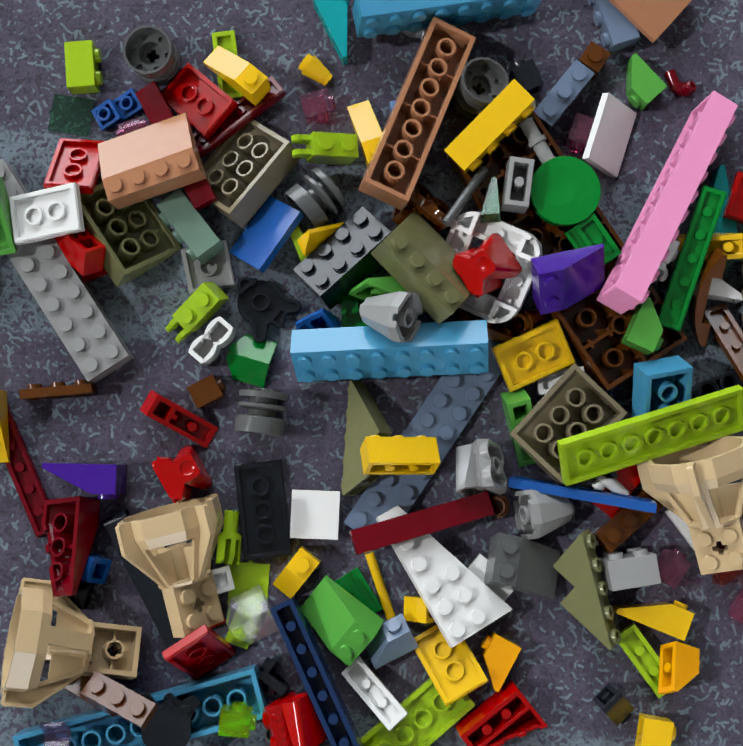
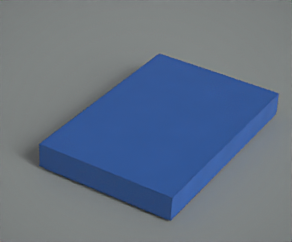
M269 196L229 253L264 273L304 215L300 211Z

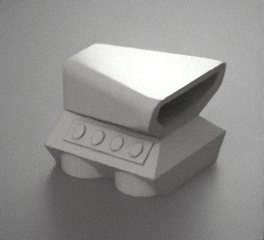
M476 439L472 444L456 447V492L458 494L468 497L485 492L486 490L498 495L506 493L507 479L503 470L504 455L500 445L490 439Z

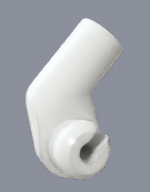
M598 476L592 483V487L596 490L604 491L607 488L613 493L629 495V491L613 478Z

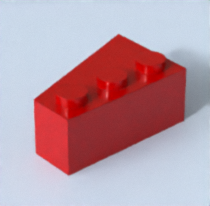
M512 680L501 687L499 692L496 691L455 725L460 737L467 746H500L504 744V741L517 736L519 738L523 737L527 732L539 727L540 729L548 727Z

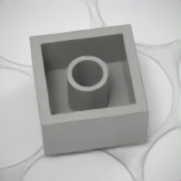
M627 548V553L613 551L607 554L603 552V557H599L602 562L601 573L603 581L607 583L608 590L610 591L661 584L656 553L648 552L647 548Z

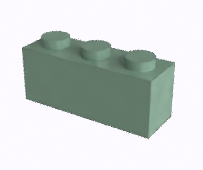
M180 189L157 204L161 211L158 216L166 226L172 225L175 230L171 233L180 244L183 241L186 243L188 248L185 251L193 261L198 259L203 265L225 249L219 238Z

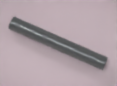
M480 166L444 217L442 223L445 226H451L488 173L486 167Z

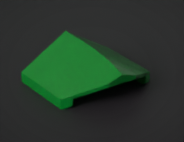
M246 334L232 344L226 358L232 378L264 388L277 343L266 340L264 343L259 344L254 341L252 335Z

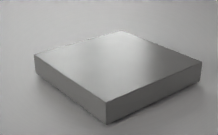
M227 240L221 241L225 249L203 265L198 259L193 261L185 251L187 248L180 249L189 295H192L203 282L214 281L220 289L236 286Z

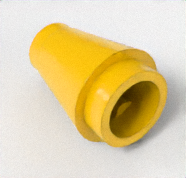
M309 53L298 67L302 71V75L325 87L333 77L315 55L312 56Z

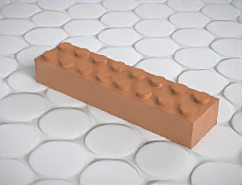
M433 17L425 31L358 188L359 191L399 210H402L409 202L476 37Z

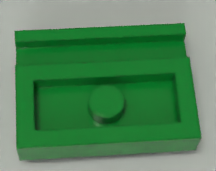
M595 213L564 234L574 249L603 244L604 265L622 253Z
M358 567L334 581L374 613L383 609Z

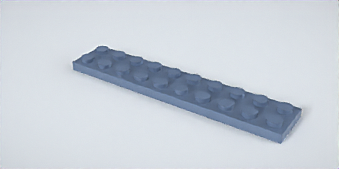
M488 339V373L442 375L402 436L416 437L424 435L436 437L440 462H442L500 375L501 371L491 348L502 343ZM383 475L365 489L343 523L352 529L378 523L376 520L378 516L397 505L408 513L432 475Z

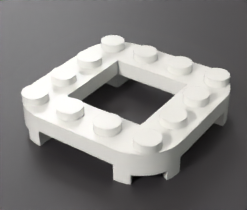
M476 211L463 213L451 224L446 242L457 253L470 249L474 237L485 240L491 234L499 233L511 252L516 255L515 258L521 265L522 272L513 278H506L498 297L487 293L477 298L470 293L459 308L477 315L489 323L509 321L520 311L532 284L531 258L542 256V245L531 233L485 213Z

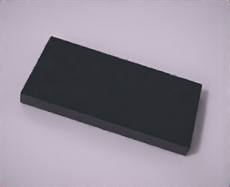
M282 460L234 465L244 561L292 555Z

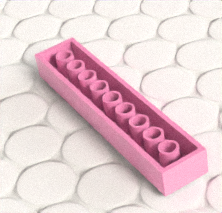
M713 91L691 112L597 301L619 314H623L629 309L633 310L637 304H643L650 294L648 290L650 284L659 276L660 270H658V267L668 257L670 253L668 247L678 237L680 232L678 227L689 214L687 208L697 198L699 194L697 188L708 176L706 170L718 155L715 151L726 139L727 134L725 131L733 124L736 115H734L738 107L736 103Z

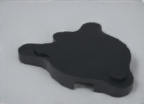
M241 277L237 281L239 290L237 307L242 318L251 325L253 339L256 343L260 344L266 341L269 325L282 328L288 315L297 314L301 310L299 301L285 297L281 290L268 280L257 281V279Z
M141 693V696L159 706L145 730L141 729V737L145 746H186L192 734V716L194 711L200 706V698L196 695H191L181 700L174 694L167 693L164 696L163 703H158L150 693Z

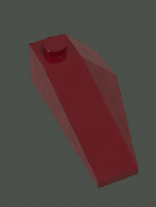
M74 496L44 501L42 530L44 533H47L48 544L45 545L46 553L50 554L51 558L49 573L53 597L76 596L99 525V500Z

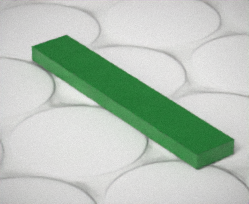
M704 185L701 188L658 315L662 327L678 332L681 330L727 192Z

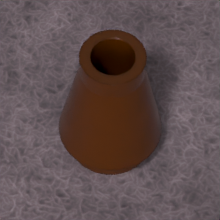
M539 310L519 311L513 317L512 324L517 332L526 333L545 323L547 315H541Z

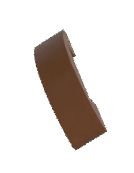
M715 248L704 261L689 304L691 330L701 346H706L711 326L710 322L703 315L712 278L722 279L728 255L721 248Z

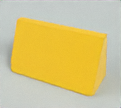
M344 222L307 230L297 240L303 255L307 256L312 253Z

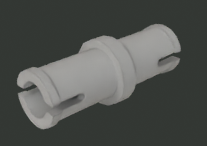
M530 117L522 121L519 127L529 141V148L535 151L540 162L543 164L555 158L546 143L547 138L544 134L541 135L533 118Z

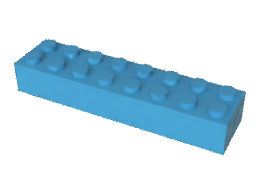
M354 0L352 13L357 38L364 37L370 39L380 34L396 35L401 31L408 30L410 32H418L423 28H427L433 17L455 26H462L467 22L473 21L483 23L494 18L505 20L516 15L526 17L536 12L542 0Z
M487 320L441 322L440 324L437 322L421 323L420 329L412 342L405 343L392 341L370 326L292 330L290 354L297 382L488 373Z

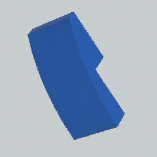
M129 89L115 100L109 98L91 110L101 131L109 130L144 111L135 94L137 92L135 89Z

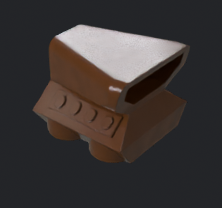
M416 182L409 202L402 210L395 208L391 220L400 225L416 210L439 234L447 227L442 223V220L451 208L441 199L432 195L423 185Z

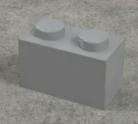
M510 156L506 164L501 211L525 214L529 207L535 159Z

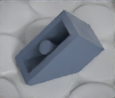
M401 613L382 623L376 636L366 649L376 670L419 646Z

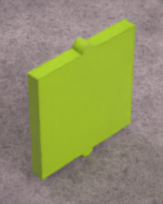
M251 560L248 563L240 562L239 566L230 564L235 589L228 591L227 604L239 605L242 595L245 594L265 602L264 607H267L270 564L253 563Z

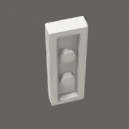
M360 656L341 673L389 731L409 714Z

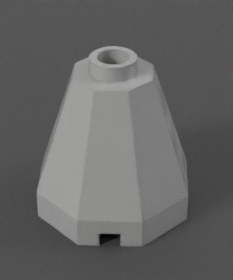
M398 291L368 297L360 305L359 313L362 321L392 341L400 343L412 342L421 326V321L417 320V316L422 314L423 306L418 293Z
M533 489L515 492V496H519L518 500L513 502L516 527L518 530H523L524 534H521V537L525 539L540 538L570 522L572 515L575 514L574 504L569 498L544 494Z

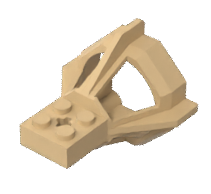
M724 436L636 464L643 490L685 521L689 527L701 575L743 569V521L741 517L743 514V436ZM742 478V482L729 484ZM717 541H721L722 545H727L725 549L717 547Z
M210 494L146 510L125 517L115 527L122 557L156 582L159 589H162L173 638H184L204 624L211 627L224 621L212 569H210L218 534H220L224 523L218 494ZM192 539L190 543L183 542Z
M23 578L16 597L6 647L3 653L0 692L2 694L1 706L33 709L79 677L92 676L95 670L108 678L133 680L137 677L142 627L94 622L88 619L68 597H53L51 581ZM52 609L57 611L55 626H51ZM114 646V650L118 651V654L110 656L107 650ZM45 660L50 661L48 679L40 681Z

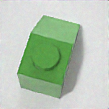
M635 52L627 63L626 95L631 106L643 111L662 94L667 85Z
M650 297L643 304L639 303L621 341L622 344L646 355L653 353L654 350L658 351L663 342L661 337L663 328Z

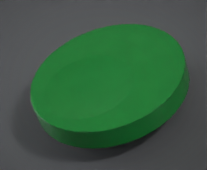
M571 156L552 158L543 163L532 178L531 205L537 215L551 225L559 227L575 226L587 219L596 209L601 194L599 179L594 170L586 162Z

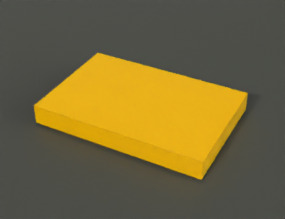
M554 319L491 348L509 392L516 391L576 363L558 319Z
M437 624L414 637L419 646L414 650L446 707L489 682L465 640L450 648Z

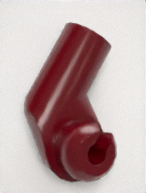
M675 69L664 73L672 93L689 97L696 91V84L694 82L685 83L679 81Z

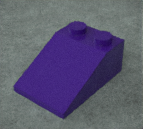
M603 244L531 258L533 299L541 315L565 310L604 286Z
M42 463L43 469L90 494H98V499H118L119 494H126L127 465Z

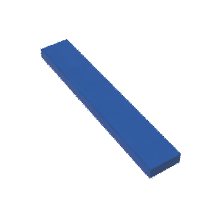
M516 475L510 476L508 487L533 489L544 494L656 513L657 503L653 499L573 485L565 486V484Z

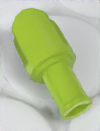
M224 511L223 532H220L217 538L216 564L240 565L242 536L240 533H237L239 511Z

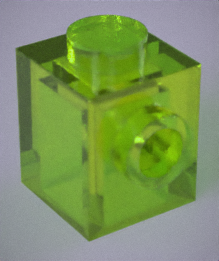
M240 701L233 702L232 705L223 704L220 709L218 736L249 738L251 730H256L257 715L253 714V707L247 706L248 703Z

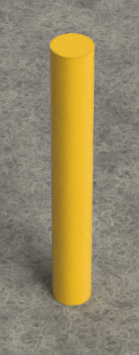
M371 552L365 554L386 619L389 620L395 617V613L375 554Z

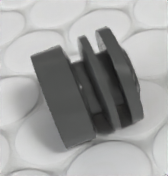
M152 25L140 26L132 30L125 39L123 45L124 59L127 65L145 83L150 84L155 81L158 86L166 85L172 82L178 75L182 66L181 55L178 48L163 30Z
M478 57L469 61L463 68L450 100L455 111L468 120H474L509 84V78L505 69L498 62L490 58Z
M317 167L310 171L313 179L308 175L303 177L307 186L306 189L296 183L284 193L294 209L300 212L303 211L307 215L308 219L305 222L312 229L323 227L328 222L325 210L336 215L338 214L336 206L340 209L347 206V202L335 182Z
M265 388L240 389L238 396L249 398V402L239 401L237 405L248 409L247 414L236 415L234 431L284 436L286 421L277 418L276 413L287 412L288 408L278 406L277 404L278 402H289V395Z

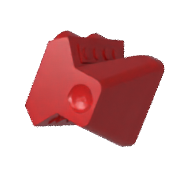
M493 233L488 236L479 248L474 247L455 254L452 264L471 295L477 298L502 287V279L513 278L522 272L521 265L499 233Z
M186 445L181 448L175 459L158 456L152 462L156 475L173 503H180L185 499H189L192 486L207 489L213 484L210 475L192 445Z
M293 691L284 694L263 708V725L271 732L270 746H318L328 738L307 692L296 694Z

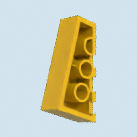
M513 79L444 151L465 173L469 170L473 172L482 163L481 159L487 153L491 154L500 145L499 142L505 136L508 137L517 128V125L535 110V99Z

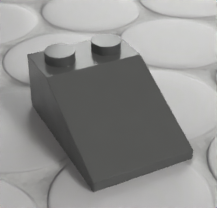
M499 532L491 536L484 584L554 599L558 571L553 565L560 558L561 551L523 537Z

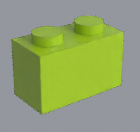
M92 40L64 42L66 86L72 95L100 93L99 85H103V75L101 70H98V63L102 62L100 48H97Z

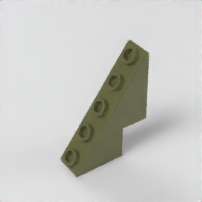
M350 380L347 389L348 407L346 410L347 422L344 435L343 480L341 482L343 496H357L383 476L363 475L360 447L365 437L371 435L389 437L393 434L364 382Z
M586 529L553 565L574 586L560 604L605 647L611 650L615 644H620V633L615 628L613 621L614 609L612 605H609L607 597L608 587L607 583L603 581L601 573L602 562L597 557L595 550L596 539L591 530Z

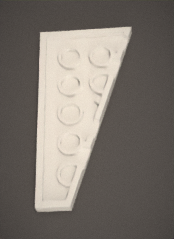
M397 505L378 516L376 520L381 522L407 513ZM430 534L391 545L450 648L513 610Z

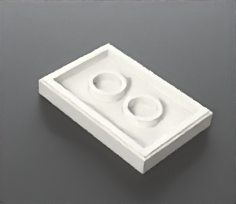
M602 93L582 159L607 176L617 178L637 113L612 94Z
M75 182L9 197L14 244L16 245L85 231L79 184Z

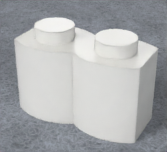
M219 316L208 324L204 335L199 336L193 341L188 353L202 365L208 366L217 359L221 348L226 347L232 342L236 335V330Z

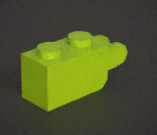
M313 131L310 135L294 134L291 136L292 143L306 144V149L298 148L292 150V156L294 158H305L308 163L350 165L359 157L357 134Z
M214 281L203 282L172 315L173 319L167 324L165 329L169 333L174 331L180 324L184 329L177 334L175 340L181 343L192 332L199 330L227 302L229 297Z

